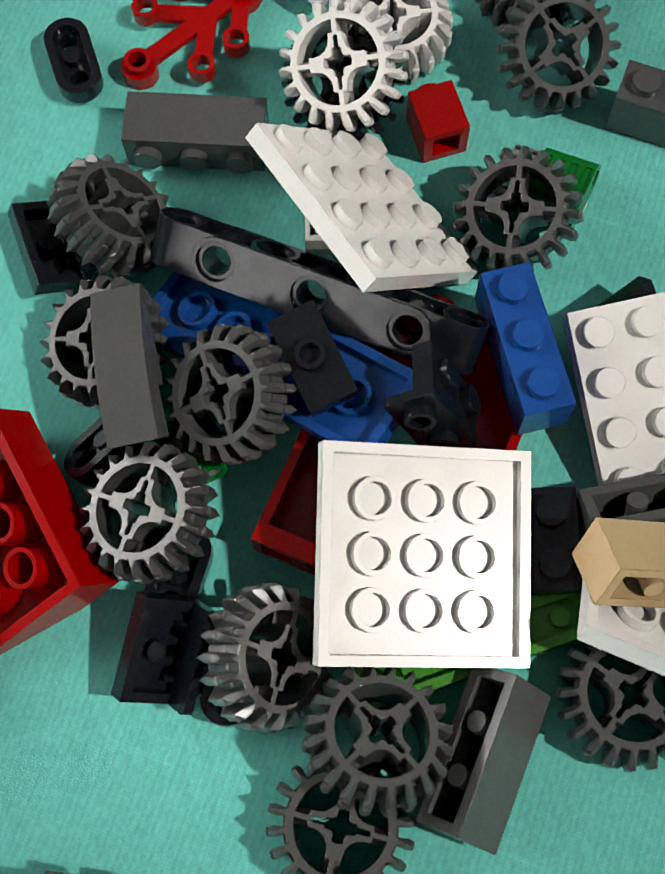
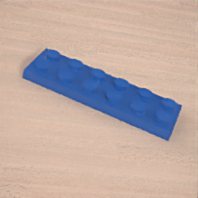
M176 272L170 275L153 298L162 306L159 315L165 317L169 323L161 334L167 336L172 344L162 349L176 357H185L182 343L189 342L190 340L197 341V331L213 330L214 326L219 324L249 326L252 330L267 334L271 337V344L277 345L266 322L284 314L278 310L214 288L206 283ZM329 329L360 394L312 417L299 390H297L293 394H288L287 404H291L297 411L292 414H284L283 419L320 441L387 443L399 424L386 411L385 398L413 390V370L352 337ZM237 354L232 355L235 365H239L244 374H249L250 370L246 363ZM282 357L280 362L286 363L284 358ZM290 373L286 377V382L294 384L297 387Z

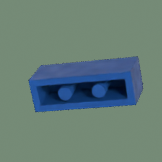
M526 262L480 273L474 300L479 315L490 323L486 339L516 436L566 424L577 403L531 263Z

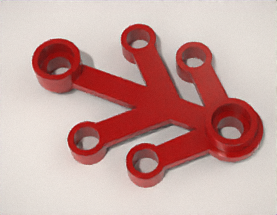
M133 0L131 9L137 24L141 26H152L155 23L180 25L146 50L143 48H133L125 54L121 61V70L126 84L130 88L139 91L153 87L159 79L158 65L194 38H196L195 52L190 55L187 61L190 77L197 83L210 82L216 75L213 54L217 22L231 12V25L222 35L224 51L230 57H243L250 50V38L247 31L249 14L255 12L263 0H214L205 7L158 4L157 0ZM144 8H151V9H152L151 11H149V12H147V13H141V12H140V11H141L142 9H144ZM234 39L243 40L240 44L230 43ZM138 64H144V65H142V66H140V67H134L135 65H138ZM200 64L208 65V68L204 70L195 69Z

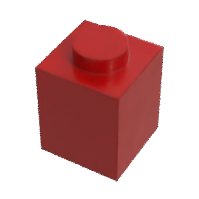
M449 80L439 84L427 83L416 90L408 92L406 120L422 163L465 152L470 124L453 81Z

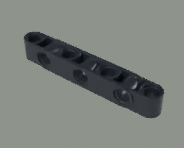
M166 207L160 211L150 256L151 261L156 265L283 313L314 299L328 329L409 358H412V345L432 339L446 358L451 357L455 361L460 375H469L474 372L490 328L488 320L481 315L427 296L413 289L363 293L340 263L189 210ZM216 246L226 250L230 256L231 265L221 262L216 253ZM308 280L321 284L325 290V299L317 298L309 291ZM410 315L417 318L422 325L423 331L411 332L406 329L402 324L401 316Z

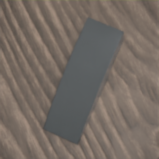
M136 283L91 293L90 320L93 362L107 449L168 437L169 432L159 385H164L143 284Z

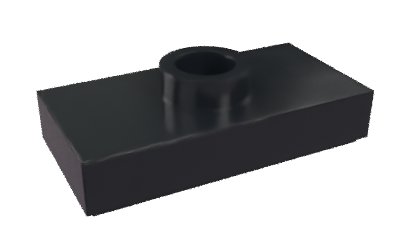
M314 299L266 322L276 344L282 349V356L285 362L291 366L292 371L290 373L312 417L360 394Z

